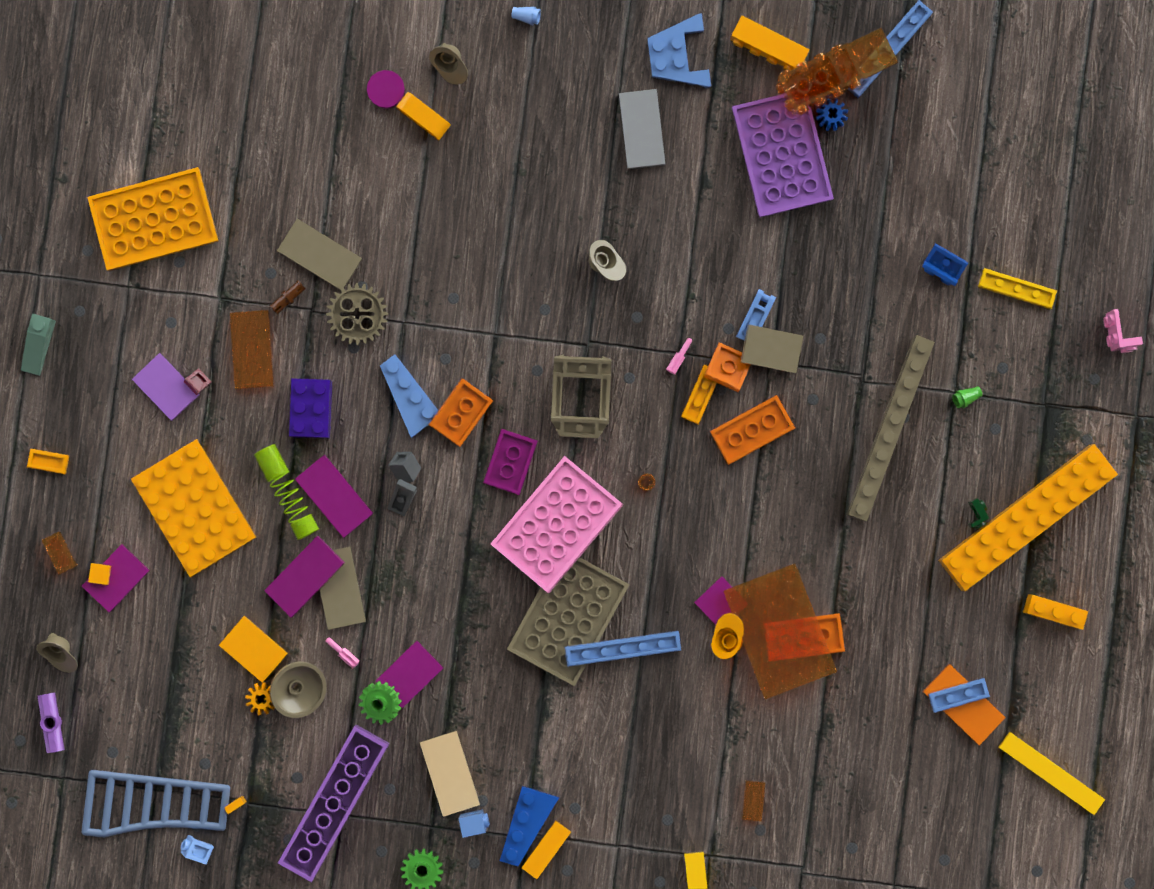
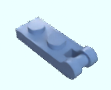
M758 290L736 335L737 338L745 341L747 325L763 326L776 299L775 296H768L764 294V291ZM760 300L767 303L765 308L758 305Z

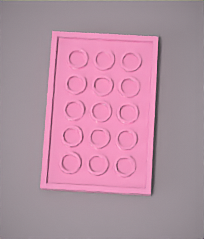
M564 456L491 542V545L547 593H550L623 504Z

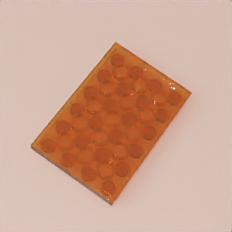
M795 563L723 590L731 613L737 615L742 620L744 626L742 642L764 699L837 672Z

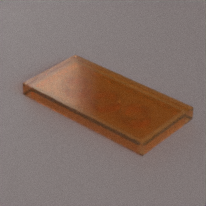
M269 310L230 313L235 389L274 387Z

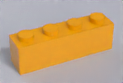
M742 15L730 38L735 46L740 48L744 46L750 49L749 52L758 57L761 55L767 58L766 60L773 65L779 64L784 67L785 71L792 74L794 72L798 74L810 50Z

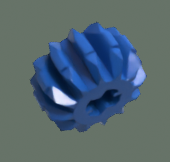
M827 99L826 104L821 102V108L816 110V113L820 114L816 116V120H822L819 124L820 127L824 124L827 125L826 131H829L831 126L833 131H836L837 125L842 128L844 126L842 121L848 120V117L845 116L848 110H842L845 105L844 103L837 105L838 99H835L833 104L830 99ZM829 111L830 113H832V111L835 113L834 118H830L828 116Z

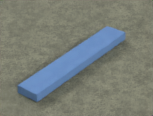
M918 0L846 82L844 87L859 98L932 15L933 11Z
M679 631L565 647L567 666L681 651Z

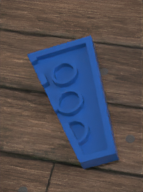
M522 786L501 854V862L519 866L559 797Z

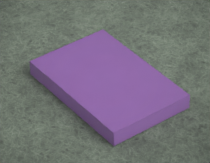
M161 353L132 379L171 421L200 395H196L184 383L185 378Z

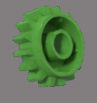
M378 681L375 685L371 683L363 689L362 692L364 694L359 696L363 701L359 703V706L364 708L361 713H367L365 719L371 717L373 718L372 723L379 720L380 725H382L385 721L389 723L392 718L394 719L398 715L397 712L401 710V707L398 705L402 700L398 698L399 692L394 690V686L390 687L388 682L381 684Z
M423 848L422 852L415 849L414 855L408 854L409 860H403L406 866L401 867V870L405 871L401 877L408 879L405 884L411 883V889H415V887H418V889H423L424 887L425 889H430V885L435 888L437 886L435 880L441 881L442 878L438 874H443L444 870L439 869L443 863L437 861L439 856L434 857L432 850L426 853L425 848ZM425 866L427 873L424 875L419 874L417 867Z

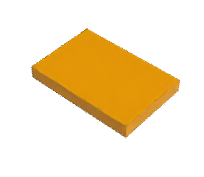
M246 616L242 617L219 644L222 649L262 683L288 654Z

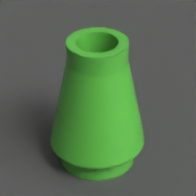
M977 386L956 391L952 395V399L957 408H965L982 397L983 394L980 387Z

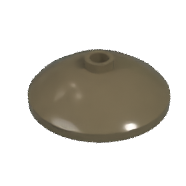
M303 661L290 663L280 669L270 686V699L273 706L279 713L290 718H300L311 714L321 705L326 694V680L323 673L315 665Z

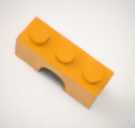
M1028 594L1023 613L1081 630L1084 629L1088 615L1086 610Z

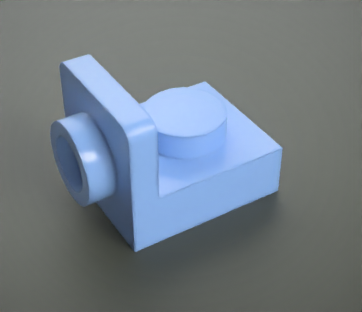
M188 835L181 844V853L185 858L207 864L214 846Z

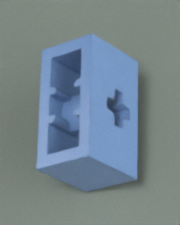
M483 809L463 813L459 816L463 838L486 833L487 827L490 825L488 814H484Z

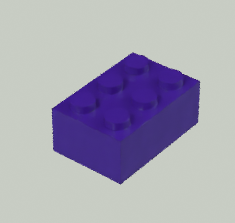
M291 378L290 437L330 439L331 380Z

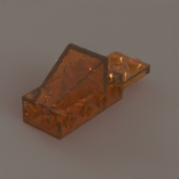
M879 28L849 44H838L832 47L828 53H819L813 57V60L809 62L803 61L796 65L797 68L791 71L789 69L779 73L775 86L780 95L783 94L786 99L784 104L787 111H791L793 115L798 113L800 116L808 112L809 107L813 105L819 107L827 102L826 99H835L843 95L844 91L848 88L851 90L858 88L864 79L897 64L898 60L882 28Z

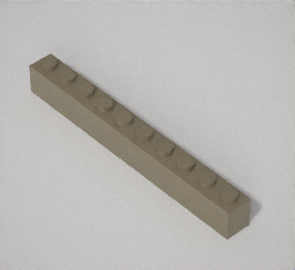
M918 335L912 339L848 508L847 516L863 522L868 520L935 343L934 341Z

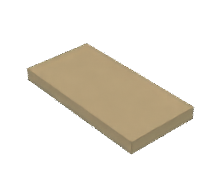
M457 731L420 742L443 817L480 805Z

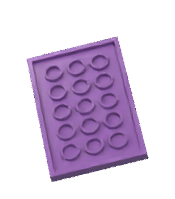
M806 89L732 106L759 218L834 199Z

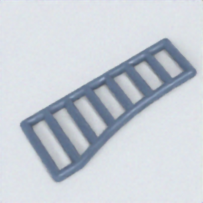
M90 770L88 773L81 832L85 836L104 838L153 828H195L224 831L227 822L225 807L229 805L230 786ZM96 778L107 779L101 829L90 828ZM115 780L126 781L121 826L109 829ZM134 782L145 783L141 822L129 824ZM153 784L165 786L161 820L149 821ZM172 787L184 788L180 820H169ZM191 789L203 790L199 821L188 820ZM211 791L222 792L219 823L207 822Z

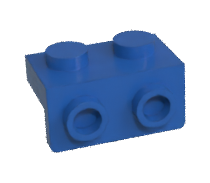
M935 243L924 260L922 267L929 275L934 276L935 274L940 277V280L946 285L952 284L955 286L967 267L968 262Z

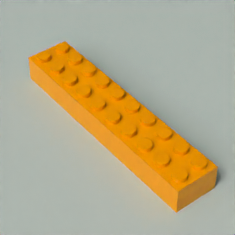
M1091 444L938 561L960 590L966 591L1118 474L1097 446Z

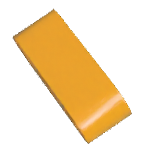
M409 92L404 95L396 106L400 112L437 140H440L451 126L448 121Z

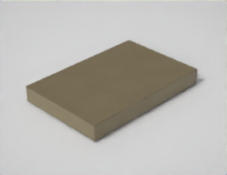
M747 325L740 362L796 373L803 336Z

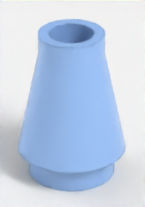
M513 7V19L532 26L539 24L540 9L536 7Z

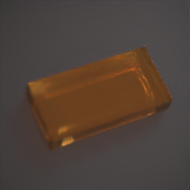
M746 780L742 820L762 821L765 782Z

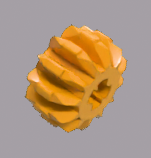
M263 682L260 688L259 684L256 683L254 684L255 690L253 688L248 689L252 695L245 696L246 699H251L250 702L246 703V706L253 705L250 710L252 713L258 709V715H261L263 710L267 715L269 714V708L275 709L270 699V686L266 689V682ZM264 694L266 702L259 703L258 700L260 698H258V695Z

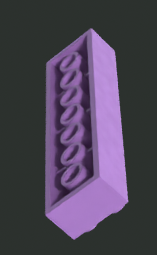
M358 725L354 726L278 864L310 882L314 880L390 743Z

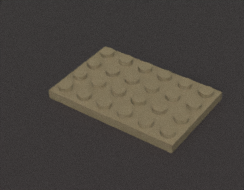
M579 557L550 593H547L540 587L507 650L575 686L586 664L567 666L565 647L599 642L630 584Z

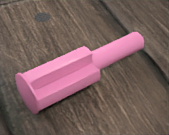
M687 338L680 352H676L666 368L671 374L676 375L677 370L685 359L684 354L692 343V339Z
M330 637L326 639V642L339 653L338 656L352 669L358 665L360 660L346 648L342 649Z

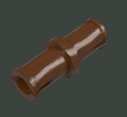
M297 280L269 306L278 315L288 304H292L293 300L306 288Z

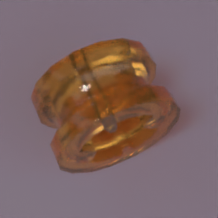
M648 473L641 475L638 480L639 487L645 491L653 489L656 483L654 476ZM645 477H650L649 480L652 479V484H649L648 488L644 487L645 484H641Z

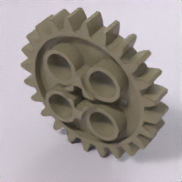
M358 283L355 284V288L348 284V290L341 287L342 293L334 292L337 298H330L333 305H327L331 312L326 313V316L332 319L328 320L327 323H333L334 326L330 330H337L336 337L343 335L342 342L348 338L350 345L353 340H356L357 345H359L360 340L367 344L366 338L374 341V334L380 336L378 329H385L381 324L388 322L386 319H383V316L388 315L387 312H383L387 305H381L384 297L378 299L379 291L373 294V287L366 290V284H363L362 288H359ZM348 299L353 302V307L350 310L343 309L342 303L344 300ZM365 299H369L372 302V307L368 310L361 307V303ZM355 309H359L361 313L374 312V316H359V319H355V316H340V313H354ZM347 318L353 321V326L350 329H345L342 326V322ZM366 318L371 319L373 322L372 327L369 329H365L361 325L362 321Z

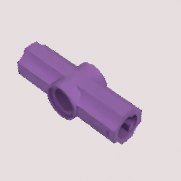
M55 693L39 695L40 726L44 733L47 753L65 750L61 731L62 720L58 713ZM49 718H53L55 721L53 728L47 725Z

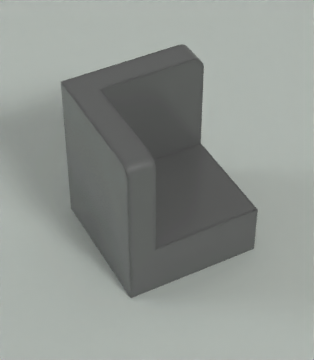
M396 452L388 465L396 479H401L405 482H413L421 470V466L412 452Z

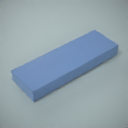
M985 678L928 694L933 713L990 697Z

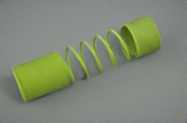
M273 444L255 453L254 456L267 482L273 481L270 487L284 485L274 494V496L288 494L279 502V505L294 502L283 513L290 514L299 511L288 520L289 523H292L290 526L297 540L319 530L312 514L290 521L308 508V506L286 512L293 505L301 501L303 497L281 503L298 491L299 488L276 495L280 490L292 483L294 479L271 486L289 473L277 446Z

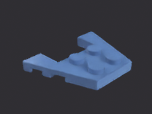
M702 13L647 38L652 77L711 88L709 69L689 72L684 34L704 32Z

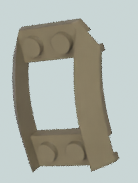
M564 354L554 357L551 421L559 436L599 438L607 424H609L611 359L603 356L602 358L564 356ZM563 377L601 379L599 418L561 416Z

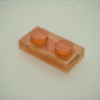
M57 532L42 540L59 575L77 566L61 532Z

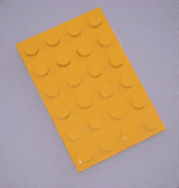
M199 167L87 197L107 271L219 242Z
M198 439L131 478L189 577L196 575L257 538Z

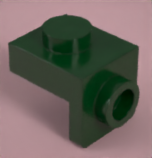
M975 498L968 503L977 520L969 523L968 526L978 529L986 525L985 521L989 519L986 513L988 509L983 500Z

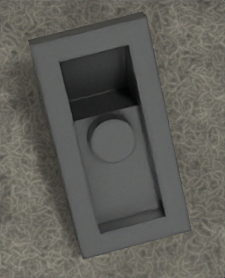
M399 479L387 509L405 516L417 492V487Z

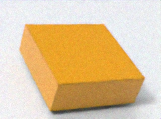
M91 563L88 582L109 585L111 566Z
M244 796L239 797L225 807L227 814L247 802Z

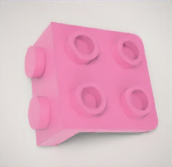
M1118 309L1106 313L1104 326L1108 328L1109 336L1106 337V341L1111 351L1121 350V353H1129L1137 350V347L1143 344L1142 337L1123 339Z

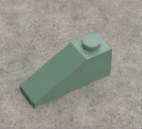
M32 313L26 335L21 371L40 376L56 323L55 320Z

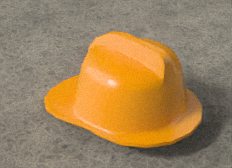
M732 613L724 614L718 619L711 647L715 656L720 659L732 658L742 647L744 626L742 620L737 615Z

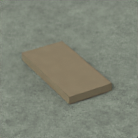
M296 219L277 250L341 290V287H346L362 261L361 257L299 219Z
M351 547L333 550L345 564L320 589L328 630L366 622Z

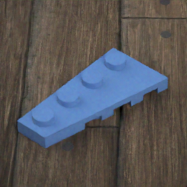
M394 354L381 364L380 367L410 437L413 438L428 426L438 412V409Z

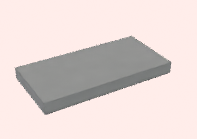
M657 89L619 93L627 169L665 165Z

